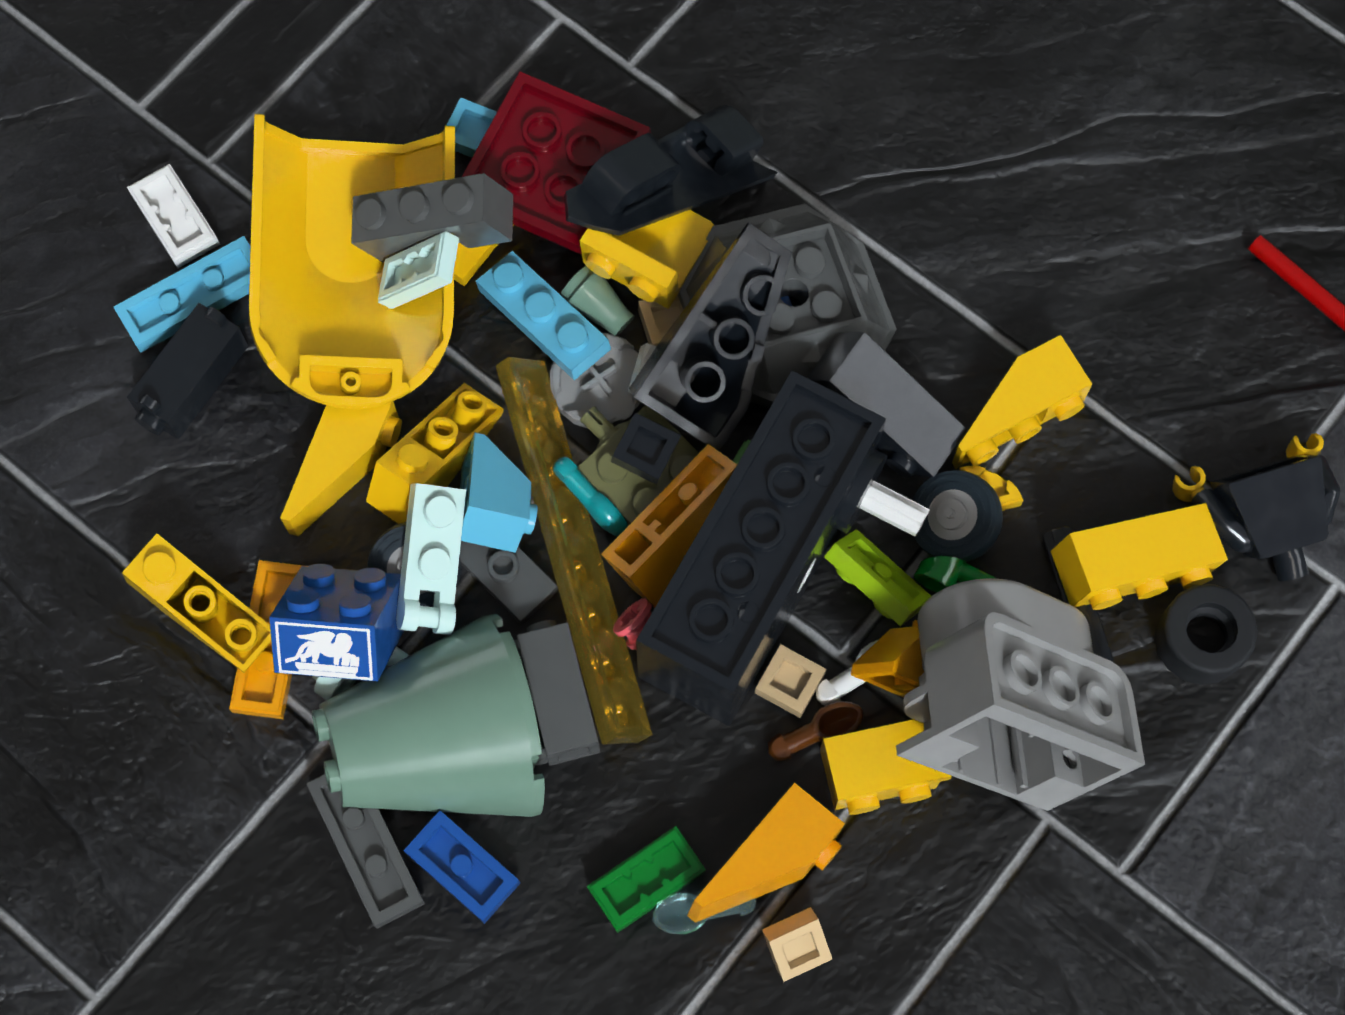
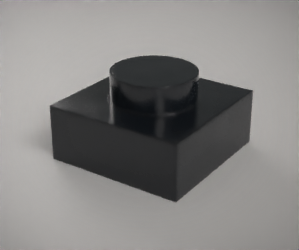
M635 413L612 456L611 462L657 485L681 435Z

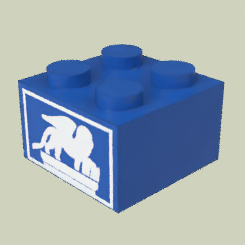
M313 564L308 567L301 566L269 617L274 673L378 682L404 630H399L396 624L401 574L385 573L378 568H364L357 571L334 569L327 564Z

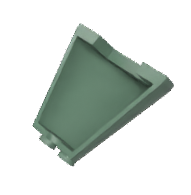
M490 614L476 619L452 632L451 635H447L384 669L378 682L363 680L319 704V709L312 711L318 742L325 740L329 742L333 757L332 760L324 761L328 789L330 793L339 791L342 807L439 812L440 810L448 813L523 817L541 815L544 806L545 783L542 773L533 774V769L539 759L538 755L542 754L535 710L525 671L510 631L499 633L497 630L498 627L503 626L502 618L499 615Z

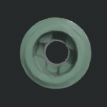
M587 266L577 272L561 292V295L581 315L614 336H618L635 317L626 308L609 282L592 272Z

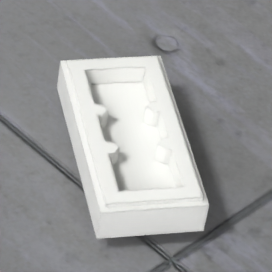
M170 163L127 187L177 268L220 245L217 236Z

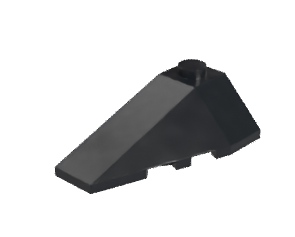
M747 223L656 346L629 387L633 397L720 452L748 410L758 365L762 361L765 350L764 343L772 315L776 311L792 252L750 223Z

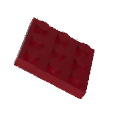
M519 71L462 177L485 173L513 194V225L582 255L580 239L587 228L566 221L564 194L566 191L581 184L590 168L601 157L646 133H651V128Z

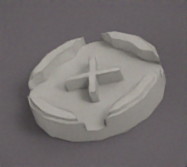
M602 333L609 339L611 350L575 381L553 362L550 370L551 396L559 412L573 424L587 428L580 422V419L586 412L589 413V409L593 406H596L597 410L614 427L629 421L642 408L643 403L634 398L631 393H628L639 353L624 338L609 333Z

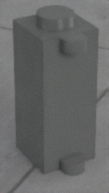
M546 620L528 626L526 628L527 633L517 635L518 639L514 640L519 655L522 654L545 746L544 749H541L542 754L538 755L539 759L536 765L549 763V766L600 753L599 741L568 622L557 625L555 620Z

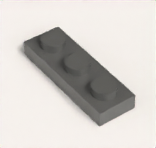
M325 774L306 783L374 927L378 929L424 905L425 902L380 810L342 807L339 791L330 793Z

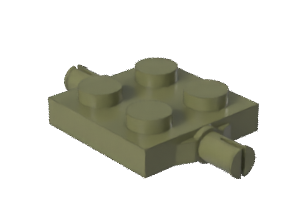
M647 405L637 413L680 434L662 415ZM593 406L589 409V413L586 412L582 416L580 422L600 442L596 450L577 468L597 491L604 494L616 506L628 525H630L699 452L681 435L656 485L611 462L612 456L631 419L614 427L597 410V407Z

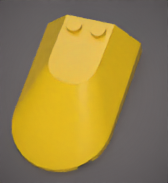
M254 114L249 322L255 345L268 368L279 380L298 394L312 401L338 408L360 409L376 407L393 402L409 394L419 387L439 365L449 343L453 327L454 273L452 283L394 309L378 303L384 262L351 244L354 196L454 179L455 126H445L444 130L439 134L406 144H387L300 138L266 122L265 114Z

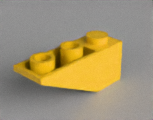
M1061 335L1017 357L958 445L952 461L956 469L968 462H971L973 466L980 465L995 456L999 451L998 447L1012 439L1017 444L1022 443L1036 435L1042 429L1041 424L1057 417L1059 421H1063L1074 416L1084 408V400L1092 386V382Z
M463 383L376 461L366 502L398 524L406 522L410 484L420 483L447 487L462 468L474 433L487 435L502 416L504 409L469 385Z
M157 533L122 572L130 586L243 673L247 671L271 643L270 625Z

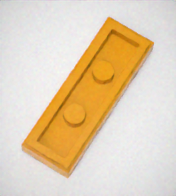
M259 560L249 608L269 625L270 615L302 565ZM272 641L245 673L237 668L229 706L232 713L284 720L292 674L274 673Z

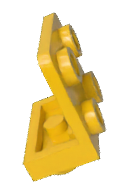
M688 210L620 236L587 228L580 239L583 263L598 276L605 279L612 278L627 286L637 297L647 302H656L669 309L708 242L706 238L714 224L701 215Z

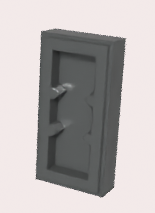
M461 541V565L521 626L559 591L558 586L519 547L516 553Z

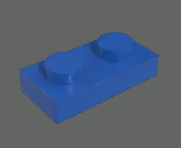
M440 810L404 849V852L484 924L520 884V881Z

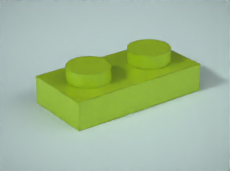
M857 529L835 542L824 556L835 567L837 574L844 581L860 589L873 601L875 608L880 614L886 618L893 619L899 626H902L919 613L923 604L931 597L928 592Z

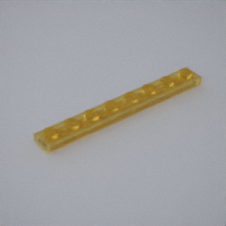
M507 357L496 365L525 473L531 481V494L534 504L538 506L537 515L541 531L544 536L601 743L604 745L640 742L652 736V731L624 636L618 637L613 631L614 624L619 617L589 513L553 472V465L556 460L561 457H568L573 461L558 406L551 391L550 378L545 361Z

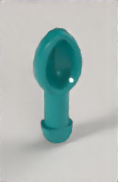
M561 457L556 460L553 465L555 475L562 480L583 504L590 516L605 531L618 537L629 525L616 506L604 494L594 488L570 458Z

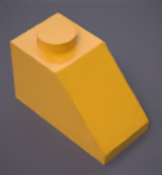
M917 620L913 621L912 627L893 628L886 632L852 664L851 675L903 698L911 690L919 687V677L924 673Z

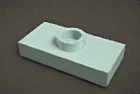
M444 231L386 258L378 294V303L394 309L452 283L459 238Z

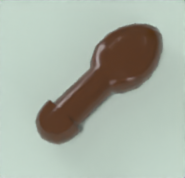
M849 701L829 703L816 712L810 723L784 735L779 733L771 738L768 742V753L776 761H784L792 758L791 754L819 741L822 742L824 738L855 732L861 725L864 717L863 709L858 704Z

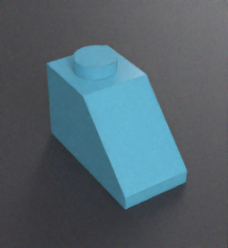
M475 432L461 471L460 489H466L461 541L516 553L523 534L530 535L532 533L537 518L538 506L530 503L531 481L485 434Z

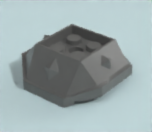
M805 203L713 226L706 238L708 242L678 293L684 310L747 223H750L792 252L776 311L772 315L764 343L765 350L762 361L758 365L751 390L750 402L768 409L773 404L790 372L794 371L807 378L839 333L865 332L886 351L896 332L895 323L864 243ZM781 297H793L801 303V306H789L781 300Z

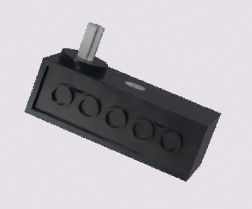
M794 371L790 372L636 640L638 677L730 726L838 530L847 534L861 511L864 510L916 537L930 509L877 483L887 460V455L878 451L886 421L885 417Z

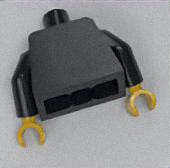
M1312 433L1306 442L1308 449L1304 448L1300 444L1299 438L1294 435L1286 449L1287 459L1211 481L1212 489L1204 488L1206 475L1204 470L1198 466H1192L1189 473L1196 485H1185L1178 475L1174 476L1173 493L1179 500L1191 502L1192 506L1203 503L1207 504L1219 537L1235 552H1241L1245 557L1256 559L1272 557L1278 581L1294 580L1309 574L1302 547L1327 539L1329 534L1328 525L1332 523L1341 489L1326 458L1319 455L1323 448L1324 440L1317 433Z

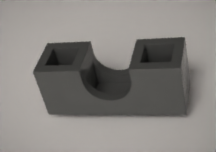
M485 173L353 197L351 244L381 262H385L386 258L444 231L457 236L459 243L467 248L512 241L513 194Z

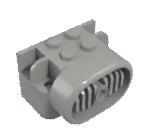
M998 578L975 579L951 585L932 595L923 604L919 611L917 622L924 673L919 677V687L911 690L904 696L903 707L908 717L924 723V731L896 745L897 756L1046 811L1145 765L1131 684L1126 674L1118 665L1093 653L1089 624L1080 610L1020 582ZM1063 757L1067 759L1069 767L1064 762Z

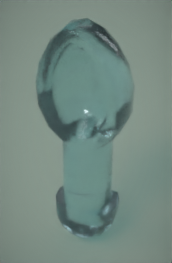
M690 893L675 894L666 898L657 906L652 915V922L655 927L663 932L684 935L698 930L710 919L739 914L741 917L755 910L756 898L695 923L687 915L697 895Z

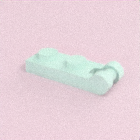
M420 483L410 484L396 624L399 630L416 631L417 627L432 628L433 633L451 635L454 630L456 621L454 603L466 489ZM420 590L435 592L433 607L420 606Z

